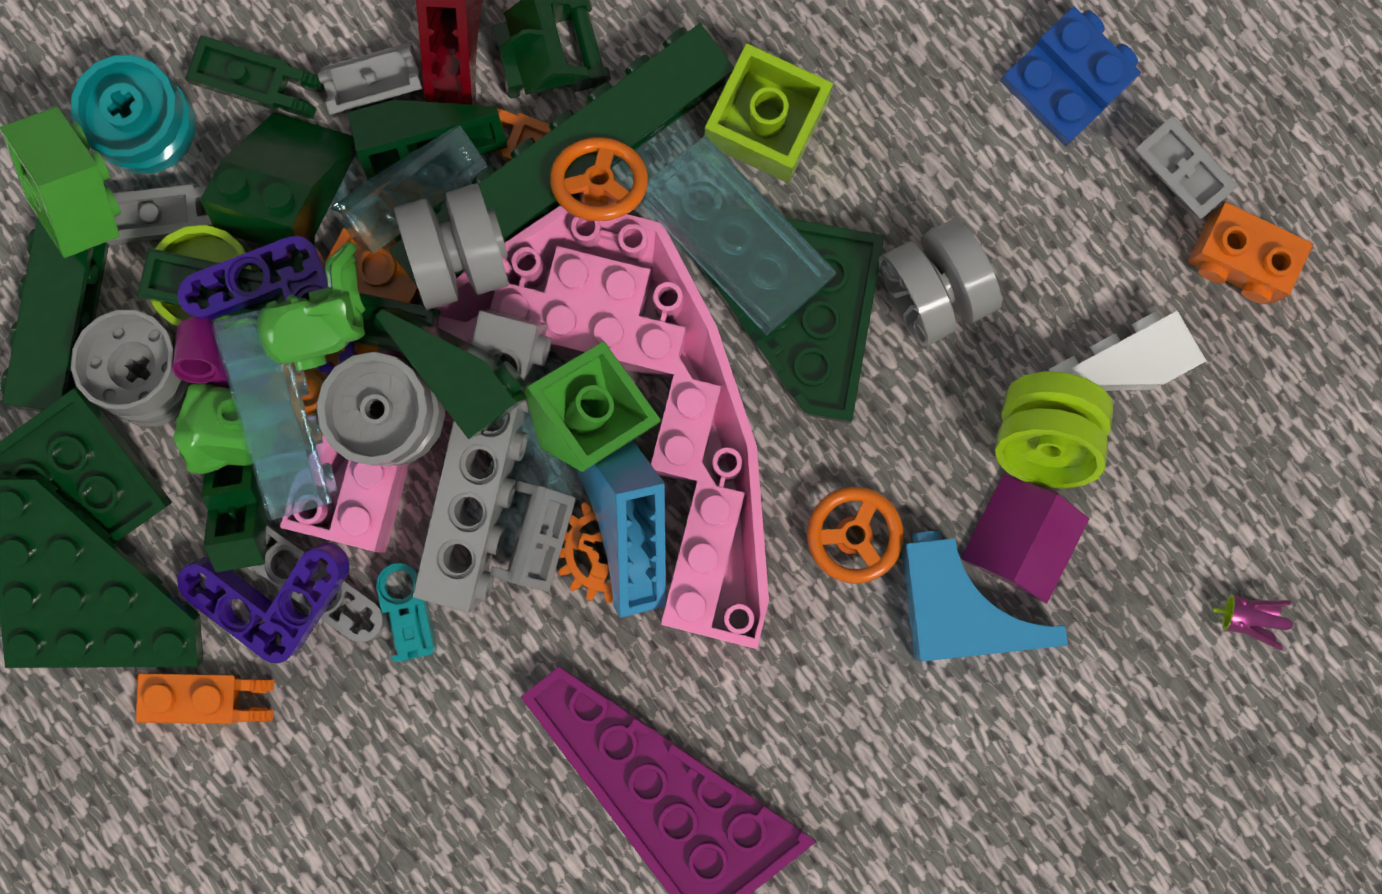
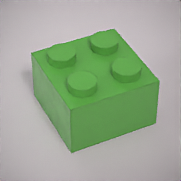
M57 106L0 127L25 198L63 258L120 237L114 218L121 214L120 208L112 191L108 187L105 188L103 181L110 179L108 169L98 151L91 153L88 151L90 150L88 140L78 122L70 124Z

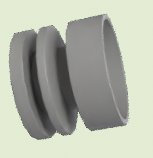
M115 310L97 317L82 330L72 349L71 371L76 387L90 402L137 426L159 427L176 420L184 403L188 386L193 383L179 379L172 371L177 335L156 318L138 310ZM147 369L151 372V375L145 381L141 375Z

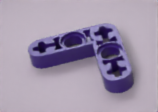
M298 236L287 237L192 273L179 285L178 301L185 312L197 319L208 321L284 293L286 301H288L287 297L289 295L306 299L309 296L308 292L328 288L325 262L318 248L307 239ZM295 249H298L304 255H309L310 258L303 261L304 270L298 272L291 266L276 270L282 277V280L278 282L276 281L273 268L267 262V259L272 258L273 262L278 266L286 264L293 260L291 252ZM247 266H259L264 275L262 285L252 292L242 291L238 283L240 272ZM222 276H225L226 285L235 296L230 300V296L223 291L211 295L208 298L210 306L207 308L198 303H193V299L200 295L198 287L202 285L211 291L226 287L220 279ZM355 341L349 342L345 347V351L338 354L340 363L353 355H358ZM326 359V364L315 368L325 375H329L333 368L340 363L333 365L332 362Z
M328 542L318 544L300 557L273 602L233 571L215 572L209 557L197 559L186 565L179 572L177 583L181 595L190 604L262 659L278 664L286 661L302 648L346 579L350 567L349 559L340 546ZM323 558L328 562L326 567L328 574L314 582L310 579L315 577L321 569L322 564L319 560ZM200 573H202L206 577L204 581V585L207 587L206 589H204L200 585V583L202 582V577L199 575ZM225 589V590H226V594H224V595L218 600V597H220V596L223 594V592H221L220 590ZM293 592H300L309 599L311 604L310 614H301L294 608L291 598ZM233 599H240L248 606L250 610L249 621H243L234 614L232 610ZM264 619L265 622L259 626L261 630H256L255 626ZM276 631L280 632L283 636L280 642L283 646H279L275 642L277 639Z

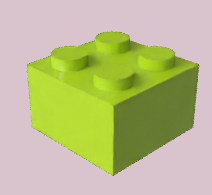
M746 43L705 126V145L789 184L829 103L834 83Z

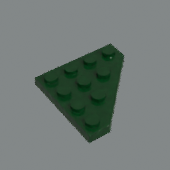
M697 202L689 244L690 255L802 414L851 424L884 235Z
M0 475V624L5 668L198 667L203 662L201 619L197 611L188 603L184 602L181 604L161 586L163 581L134 555L129 558L109 540L111 535L82 509L76 511L56 493L58 488L45 476Z

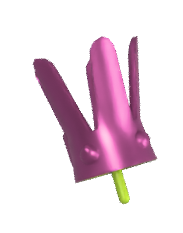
M1231 594L1227 599L1225 609H1213L1214 612L1223 614L1222 629L1224 632L1246 634L1282 651L1283 646L1276 641L1274 633L1262 627L1279 630H1289L1293 627L1290 619L1278 616L1282 612L1280 606H1289L1292 600L1251 601Z

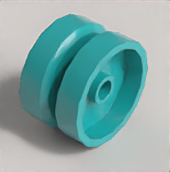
M113 55L94 63L80 76L71 95V119L73 123H79L89 146L94 151H98L101 156L105 157L116 167L133 174H156L173 167L188 152L196 135V114L189 97L153 62L136 55Z

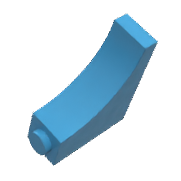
M632 440L586 471L581 472L577 469V476L589 497L599 525L609 566L613 607L620 618L666 606L665 485Z
M941 530L912 534L913 543L903 544L901 552L915 660L923 662L1068 646L1066 626L1028 623L1004 613L990 603L968 577L961 563L955 538L942 540Z

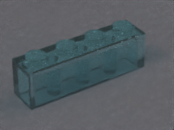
M258 310L213 321L212 330L268 521L332 503L330 493L336 492L337 486L330 463L321 464L316 445L323 443V438L315 414L307 416L302 396L309 395V389L304 371H296L292 363H275L265 355L258 341L256 324L262 311Z

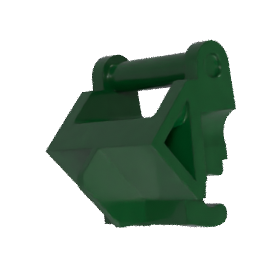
M520 0L504 12L506 22L492 25L491 35L495 49L500 52L505 71L504 84L509 98L519 97L520 90L522 89L528 95L566 86L575 93L601 86L611 80L609 68L603 67L589 12L592 11V5L590 0ZM572 20L584 67L567 65L556 27L557 23Z

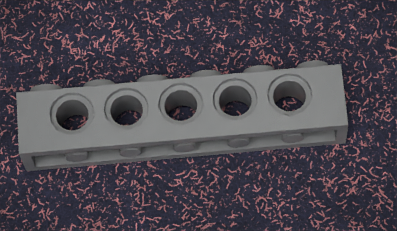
M489 309L479 311L472 345L498 359L504 353L511 355L517 363V372L524 381L525 385L521 389L525 393L526 387L534 383L538 365L544 366L551 346V337L545 336L548 326L546 323ZM527 399L506 415V420L502 427L492 425L485 432L471 439L465 436L455 421L453 422L413 593L414 598L467 613L479 605L481 601L488 600L494 583V577L489 576L490 572H488L492 555L499 554L506 528L500 526L503 509L511 506L516 492L514 489L517 481L511 479L515 460H522L528 442V433L522 432L526 413L530 414ZM479 449L487 451L493 457L495 465L492 474L484 473L478 468L476 454ZM467 497L475 498L482 505L483 517L481 520L473 519L467 514L465 510V500ZM455 544L463 545L470 551L472 556L471 566L463 565L457 561L454 555Z

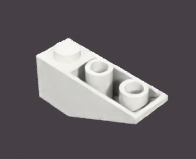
M1157 310L1132 324L1136 332L1135 334L1120 341L1115 333L1090 347L1094 356L1081 363H1078L1075 356H1072L1050 368L1049 372H1066L1087 378L1103 387L1105 391L1152 390L1206 362V359L1179 312L1175 311L1162 318Z

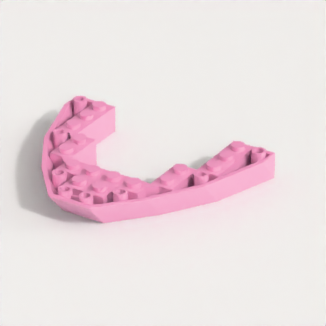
M560 205L505 242L508 257L503 258L502 261L509 286L477 295L464 271L456 279L458 301L434 308L441 312L437 327L472 344L479 311L493 309L548 324L545 336L551 337L550 351L578 357L605 341L625 370L672 381L651 466L658 475L696 484L661 625L757 649L769 603L757 444L717 325L663 223L628 214L609 221H589L570 214ZM383 349L377 352L409 361L402 353ZM382 404L380 408L385 411L384 404ZM445 409L444 421L453 423V418ZM322 435L292 481L280 528L373 552L386 553L410 464L384 467L350 461L331 448L324 435Z

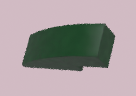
M263 460L245 466L226 465L218 470L205 473L201 496L208 510L204 548L215 572L265 564L266 497Z

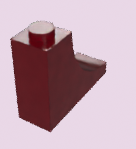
M416 0L425 102L476 105L477 41L484 0Z

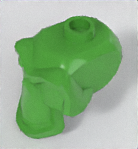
M347 242L326 261L325 274L328 288L308 292L309 300L289 295L287 297L288 301L277 303L274 300L267 303L266 307L262 309L256 324L258 341L265 355L275 363H294L296 371L322 366L327 363L325 355L344 349L349 342L356 341L365 335L362 313L366 309L361 301L358 290L357 258L354 254L357 249L356 244Z
M212 382L193 383L188 386L180 414L176 418L177 426L173 439L181 457L186 462L187 471L191 473L205 474L226 465H251L264 460L273 450L278 440L279 415L275 406L262 396L221 387Z

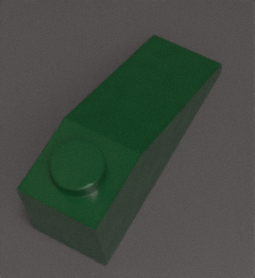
M392 100L348 112L355 149L369 186L508 148L496 106Z
M399 307L382 309L375 315L468 439L485 432L527 399L521 389L525 385L522 377L507 361L501 363L497 357Z

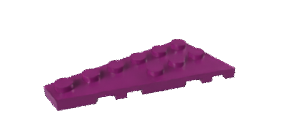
M559 666L521 696V699L668 894H751L816 843V840L562 666Z

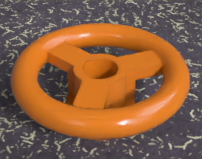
M593 137L569 145L557 156L550 172V186L557 202L570 214L589 221H609L630 213L639 205L647 190L648 173L642 158L630 146L611 138ZM598 152L595 165L589 167L585 174L565 178L568 166L576 158L587 153ZM614 155L623 159L632 170L633 186L630 192L614 179L613 172L610 169ZM580 193L581 202L576 200L572 194Z
M845 487L828 494L814 508L807 526V543L815 563L827 575L846 583H866L881 577L896 563L903 546V524L896 508L882 494L865 487ZM849 501L862 502L856 516L841 520L835 529L822 530L825 518L836 506ZM876 509L884 516L889 528L888 546L881 558L871 545L873 532L869 523ZM850 526H856L862 531L863 538L859 544H851L847 540L846 531ZM836 544L837 548L845 554H859L868 567L861 569L843 567L828 556L823 545Z

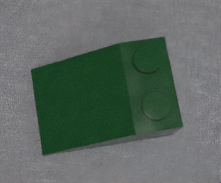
M273 112L221 160L200 200L213 227L224 230L234 237L263 246L292 236L303 237L312 243L357 153L353 136ZM298 249L291 252L292 255L305 257Z

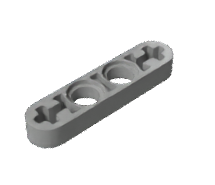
M266 521V545H271L273 538L277 540V543L265 553V564L251 566L250 568L281 589L287 579L279 576L276 572L275 560L277 556L284 551H291L297 556L299 561L300 557L307 550ZM319 560L322 564L321 569L315 577L310 579L314 582L328 574L326 571L327 565ZM347 579L344 580L339 588L336 600L327 607L321 616L323 621L355 642H368L378 638L384 632L387 625V614L381 612L380 603ZM293 592L292 598L311 611L309 599L300 592ZM349 593L355 599L347 605L358 612H365L368 608L373 612L370 616L371 622L375 624L372 630L366 628L357 632L355 626L358 621L347 612H341L339 619L334 616V613L345 605Z

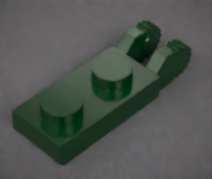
M200 35L185 77L192 85L278 111L280 108L288 113L307 119H313L317 109L305 100L284 95L288 81L313 92H323L324 84L320 83L317 75L294 68L286 61Z

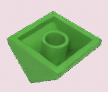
M605 341L527 386L524 390L540 449L581 472L586 471L661 421Z

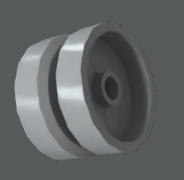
M377 352L353 355L335 366L321 386L316 406L319 428L330 447L347 460L373 466L392 467L405 465L422 457L429 452L440 437L445 418V408L409 361ZM382 404H384L385 411L380 408Z

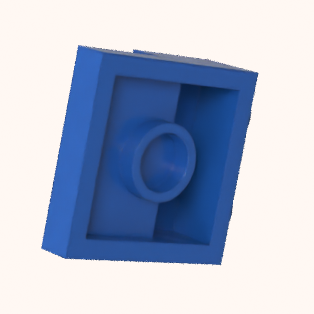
M1075 6L1053 25L1000 81L1065 147L1141 74V71L1136 67L1138 58L1133 50L1123 43H1118L1114 46L1102 34L1105 31L1102 20L1090 10H1085L1081 13Z

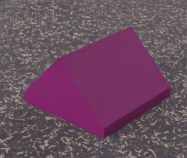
M1003 474L960 559L1047 604L1090 518L1058 493Z

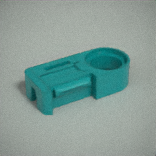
M394 563L385 567L380 572L376 583L381 612L389 613L390 615L388 618L394 647L398 655L391 656L395 662L431 655L437 650L428 601L413 597L419 571L414 566L404 563ZM397 571L407 572L413 580V590L404 599H397L388 591V580Z

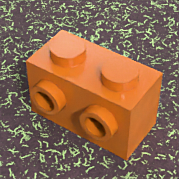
M1225 202L1211 212L1187 263L1198 267L1199 275L1209 281L1220 284L1227 281L1243 289L1241 294L1253 302L1259 304H1269L1270 302L1273 304L1291 294L1314 244Z

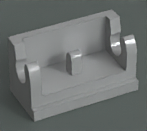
M412 42L320 67L321 72H318L319 81L321 84H324L327 92L326 105L330 115L424 89L423 77Z
M1173 116L1134 150L1199 220L1238 187L1232 178Z
M517 481L514 491L525 493L529 496L520 527L517 531V538L507 570L492 566L489 576L549 592L576 498L545 487Z

